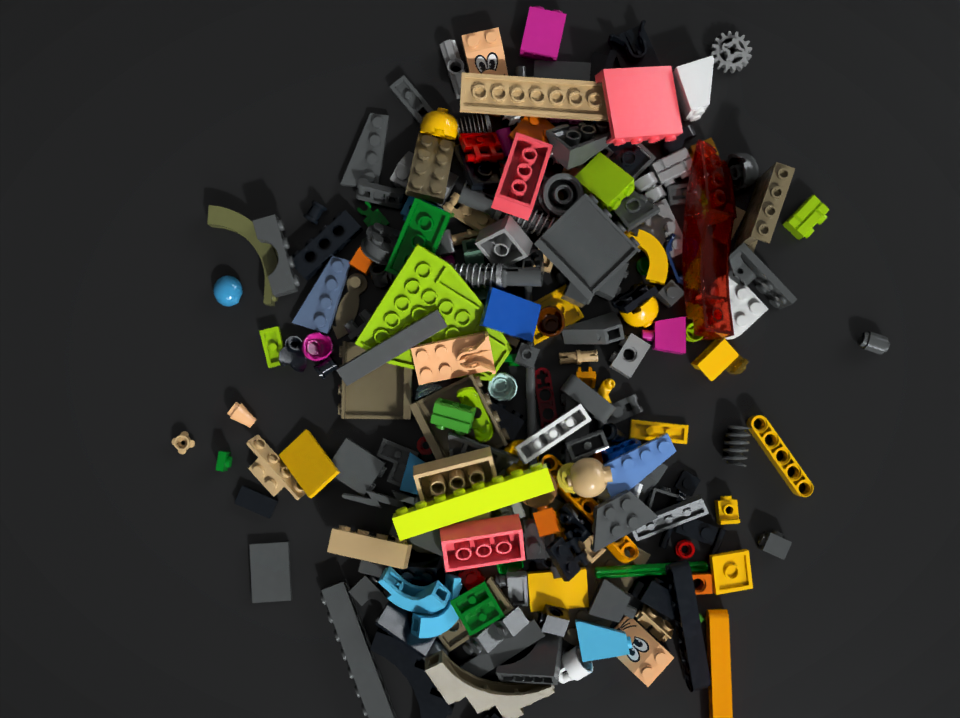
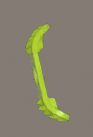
M465 387L458 390L456 396L461 404L478 407L482 412L479 418L474 417L472 426L476 440L481 443L490 440L494 434V429L478 392L473 387Z

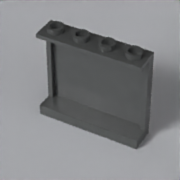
M584 193L534 242V245L590 300L600 287L641 250L638 248L640 244L632 236L628 238L624 234L626 229L619 222L615 224L610 219L612 217L611 213L606 208L601 210L597 206L599 201L591 193L589 195Z

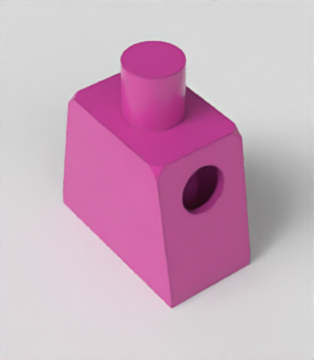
M686 317L654 321L652 330L641 331V339L652 341V350L685 354Z

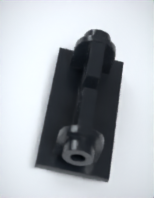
M567 502L556 512L560 520L572 530L574 535H577L582 543L593 534L592 524L585 517L581 520L578 519L582 513L573 503Z

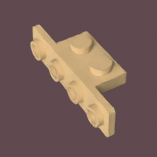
M256 435L246 442V445L258 457L248 469L273 497L284 487L296 500H299L306 494L284 462L264 439Z

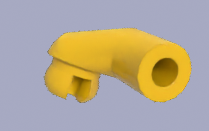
M611 378L605 379L598 388V394L609 403H611L609 393L615 387V381Z

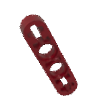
M541 367L535 371V392L542 429L544 428V422L550 423L558 417L550 371ZM540 371H543V374H547L544 382L545 384L549 383V387L544 386L538 389V384L542 385L541 379H537ZM542 390L550 392V398L547 401L542 400L539 396ZM547 408L553 411V417L549 420L545 419L542 415L543 411Z

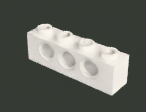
M579 404L513 449L523 464H527L590 422L591 418L583 406Z

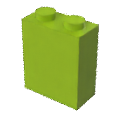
M601 152L575 176L581 183L584 193L587 195L591 193L599 201L597 205L601 209L606 208L609 212L616 210L620 206L621 201L626 196H630L635 189L634 178Z

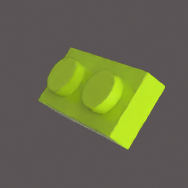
M279 326L260 330L268 368L281 366L278 355L280 350L284 348Z

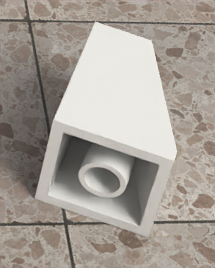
M713 55L677 66L673 72L678 106L684 121L690 120L692 122L700 119L710 104L714 65Z

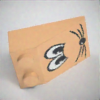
M499 27L461 35L468 73L508 76Z
M624 616L614 629L625 631L626 636H630L632 648L629 649V655L617 656V658L649 687L674 659V656L635 619Z

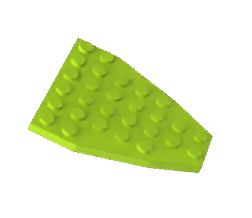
M417 243L359 334L355 344L368 350L423 316L438 309L448 326L417 345L488 331L497 373L512 351L511 345L503 333L479 325L484 304L454 267ZM411 348L387 362L388 364L415 370ZM489 371L474 374L475 377L479 376L481 380L491 381L495 374Z

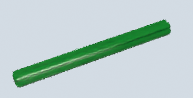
M705 561L688 562L692 573L708 571V564ZM669 563L596 567L595 577L600 579L666 575L665 566Z

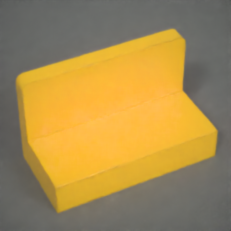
M717 337L691 365L695 369L701 370L710 381H713L739 355L724 338Z

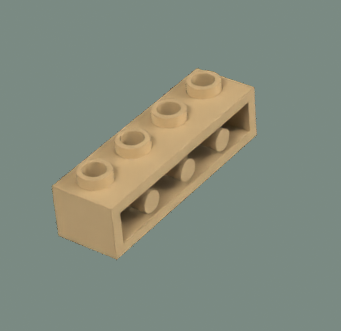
M339 525V528H332L327 552L400 569L408 568L412 544H408L406 539L400 541L399 538H395L394 541L388 539V535L377 533L376 536L369 535V531L361 529L353 532L350 531L351 527Z

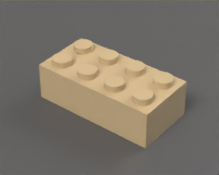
M490 447L413 466V477L420 501L426 500V502L433 501L434 497L445 494V496L451 495L454 490L464 488L465 490L472 488V485L477 482H491L492 478L498 476Z

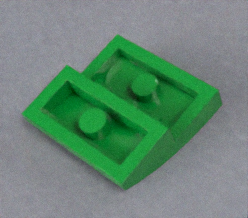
M485 581L450 601L470 636L505 616Z

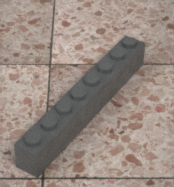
M346 579L324 587L321 590L320 597L322 603L328 607L329 612H327L330 623H333L335 626V638L337 642H341L343 648L341 649L343 659L348 661V673L350 678L355 680L356 686L354 688L357 697L362 699L363 704L361 707L364 716L368 715V718H397L373 651L370 650L371 646L353 597L349 593L350 589Z

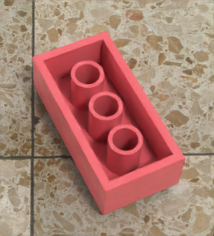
M516 132L491 208L528 221L552 151V144Z
M519 514L454 523L439 528L446 572L525 560L523 530Z

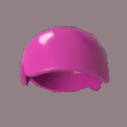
M320 332L311 333L302 341V351L305 357L312 361L326 359L333 349L331 338Z

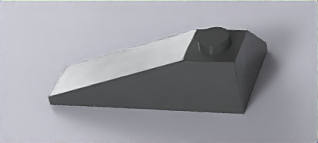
M596 121L595 124L590 125L581 122L578 123V126L569 127L568 124L560 125L547 130L546 136L549 144L553 145L552 152L555 160L569 170L585 163L610 145L606 144V141L611 138L609 122Z

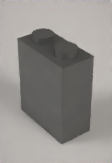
M349 438L344 440L331 460L340 471L335 478L362 496L367 494L366 489L374 490L376 487L375 480L377 477L381 478L387 470L384 467L386 465L385 461Z

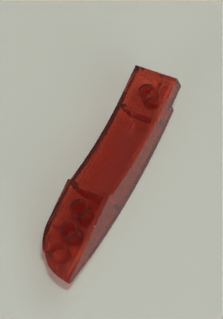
M698 140L689 176L684 212L682 243L683 286L687 319L693 320L694 335L703 336V339L713 340L734 335L729 296L728 257L730 255L734 219L737 218L732 178L725 160L721 161L720 157L716 154L717 150L705 141Z

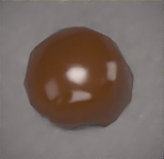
M547 306L542 308L537 321L538 331L548 337L560 334L565 327L564 314L557 307Z

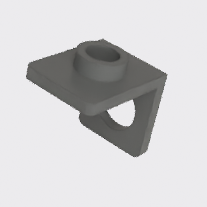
M661 485L659 489L653 487L648 495L646 506L651 509L656 491L676 498L679 495L670 493V488Z

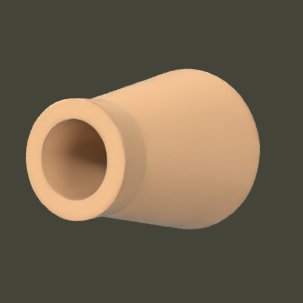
M235 402L227 413L231 416L230 419L249 428L257 420L242 403L239 404L238 402Z

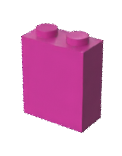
M530 6L520 48V56L535 60L557 61L567 14L560 10L550 11L545 10L541 6Z

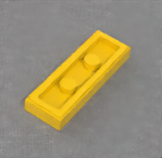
M631 419L629 439L650 441L668 433L672 443L687 444L689 425Z

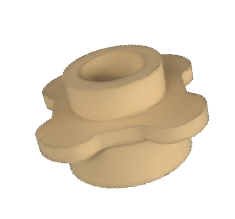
M183 431L179 436L172 439V445L175 446L179 454H185L186 450L195 446V441L190 439L188 432Z

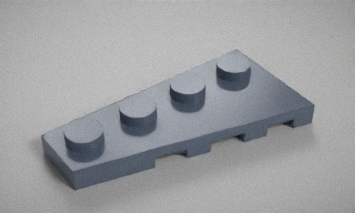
M335 256L331 257L292 321L293 324L326 334L330 333L351 266L349 260Z

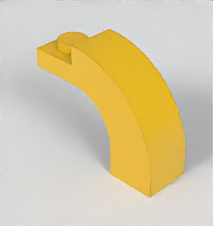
M639 229L637 236H634L633 232L625 231L624 234L628 238L632 236L640 244L638 248L646 254L649 260L646 281L664 286L668 273V259L661 243L644 230Z

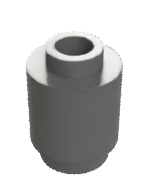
M864 331L860 335L858 345L864 350L882 355L888 351L890 341H888L887 336Z

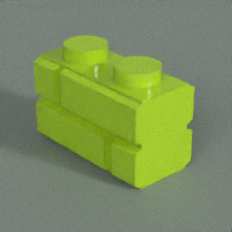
M811 195L782 225L796 239L800 240L803 237L807 239L815 231L813 227L816 224H822L827 219L825 214L829 211V208L815 195Z

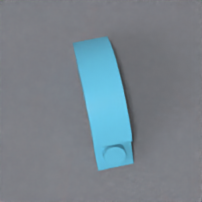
M391 566L384 569L378 581L389 592L387 596L389 601L402 609L415 613L437 612L446 607L451 592L439 580L427 586L413 585L402 578Z
M445 574L444 586L451 592L445 608L433 613H413L411 633L417 638L436 637L449 630L457 622L459 617L450 601L460 596L462 589L460 577L454 574Z

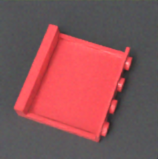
M671 66L603 69L595 75L596 83H602L611 133V138L606 141V144L614 143V146H619L626 142H631V144H639L643 141L655 143L661 139H665V142L676 140V137L683 133Z

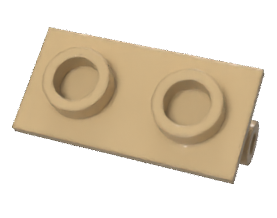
M644 603L642 611L636 612V620L646 629L652 625L653 627L649 632L659 641L666 642L668 638L671 639L674 629L670 622L663 620L655 609Z

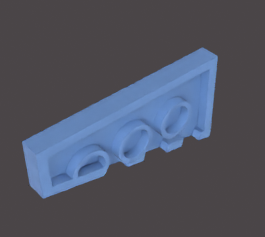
M668 433L660 435L603 463L604 466H610L613 482H608L606 486L610 498L626 489L630 491L676 452Z

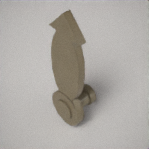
M352 274L347 280L348 292L344 295L338 306L336 326L332 325L337 339L349 334L344 325L352 319L355 321L360 305L359 295L365 292L368 286L367 279L362 274Z

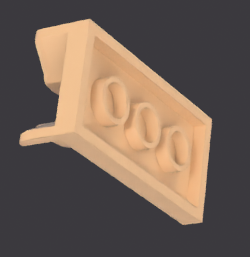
M488 331L424 343L411 348L419 385L486 371L496 374Z

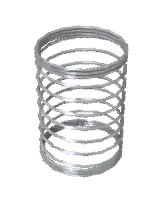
M484 114L487 130L492 132L489 116ZM469 119L470 128H471V133H472V132H473V129H472L471 122H470V119ZM465 120L467 133H469V130H468V127H467V123H466V120ZM461 121L462 131H463V133H465L464 127H463V124H462V121ZM458 124L457 131H458V139H459V135H460L461 131H460V127H459V124Z

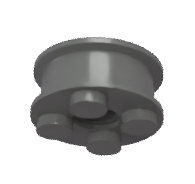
M567 173L553 175L544 180L539 188V204L545 213L552 217L560 218L584 194L583 187L573 175ZM558 191L564 193L563 200L558 198Z
M374 223V225L367 228L366 237L361 242L362 252L370 260L387 266L401 231L380 223Z

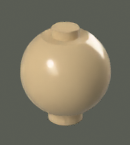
M582 458L576 461L570 468V475H567L568 486L573 487V491L576 494L585 498L600 495L605 490L607 483L613 482L610 466H604L599 460L594 458Z

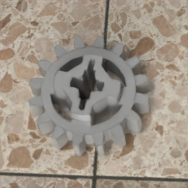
M728 31L726 36L724 33H721L719 38L716 37L714 44L710 48L712 50L710 56L713 55L715 58L714 64L718 63V70L723 67L724 73L730 69L732 74L736 69L741 71L743 66L746 67L749 63L747 60H750L752 57L749 54L752 51V47H747L750 41L743 40L745 35L739 37L737 31L734 35H732L731 31Z

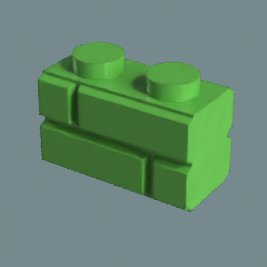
M438 398L434 403L430 423L435 424V427L438 429L446 430L449 428L458 435H465V433L468 434L472 429L476 408Z

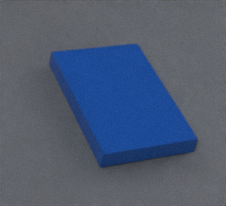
M489 287L479 325L526 342H532L542 305L494 287Z

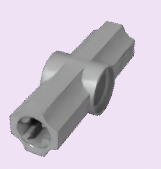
M449 39L439 44L456 98L460 99L461 73L466 72L455 40ZM456 66L461 69L459 72L451 71Z

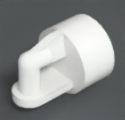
M575 646L562 655L559 682L565 684L572 680L578 681L593 672L592 661L582 662L580 647Z

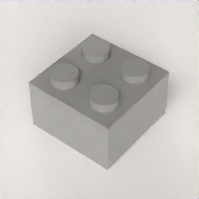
M511 215L481 229L475 241V245L492 265L494 263L496 265L501 263L507 266L528 257L533 244Z

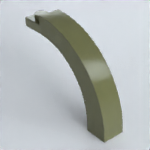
M209 205L207 221L209 226L238 233L246 238L257 251L265 276L263 303L267 306H275V301H278V297L273 296L268 276L273 273L278 264V254L275 247L267 243H261L257 239L253 222L247 217L228 208Z

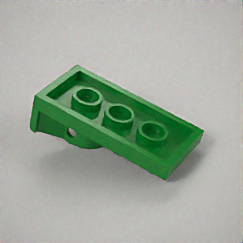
M415 198L385 271L397 276L417 243L436 254L450 218L454 217V213L447 212L420 198Z

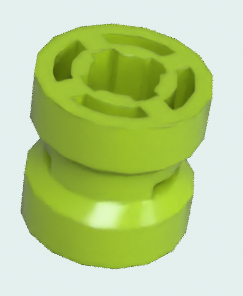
M692 322L686 325V341L693 343L704 337L705 329L701 323Z

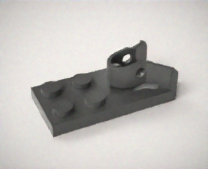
M744 242L734 248L719 262V266L728 274L731 280L744 287H747L753 281L757 285L756 289L761 294H765L770 299V304L779 310L792 305L797 300Z

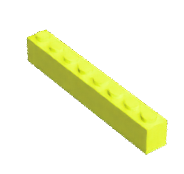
M535 463L530 466V469L524 471L517 469L512 471L509 476L503 477V475L492 478L491 482H477L472 485V488L466 490L459 488L454 490L451 495L445 496V494L434 497L433 501L426 502V500L415 503L414 507L408 509L407 507H401L395 510L396 513L393 514L392 520L399 540L402 541L555 491L547 464Z

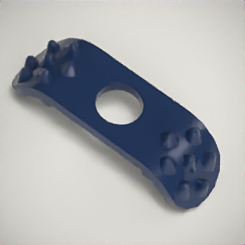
M671 233L665 238L666 242L663 243V248L675 275L673 279L676 280V283L682 284L683 287L692 286L693 281L685 278L681 272L678 273L670 252L672 251V241L675 238V234Z

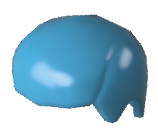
M226 275L216 281L213 292L217 302L222 306L230 307L239 303L240 297L243 294L241 282L236 277Z

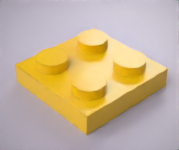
M741 549L709 555L714 594L719 595L753 589L749 550Z

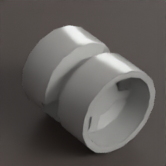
M650 172L634 182V190L645 196L652 204L667 195L662 186L657 185L658 179L654 172Z

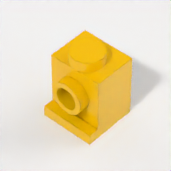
M732 495L720 496V500H715L716 522L718 524L740 523L737 499H732ZM730 506L731 512L727 514L725 510Z

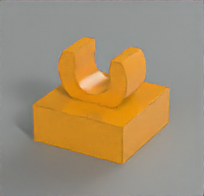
M578 367L576 376L589 387L595 388L596 371H592V367H589L587 372H582L581 367Z

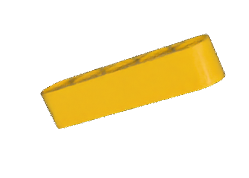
M762 415L749 417L746 426L751 429L748 430L792 493L801 497L810 496L814 490L812 482L767 418ZM756 419H759L761 422L759 429L754 427ZM767 435L772 437L770 445H767L765 442ZM778 451L783 453L781 461H778L776 458ZM789 467L794 469V475L791 477L787 473ZM801 483H804L805 491L801 493L799 491V485Z

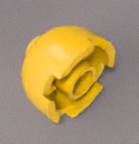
M437 108V111H430L423 117L420 133L442 137L445 140H456L458 135L457 120L448 113V109Z
M653 296L630 313L620 312V314L630 326H643L646 328L653 324V320L659 312V305L655 296Z

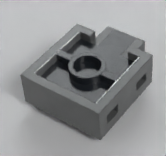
M626 142L619 146H614V143H611L601 150L607 158L632 176L634 181L656 159L642 143L631 144V142Z

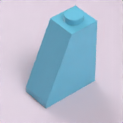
M575 619L582 662L630 654L629 649L632 648L630 636H626L625 631Z

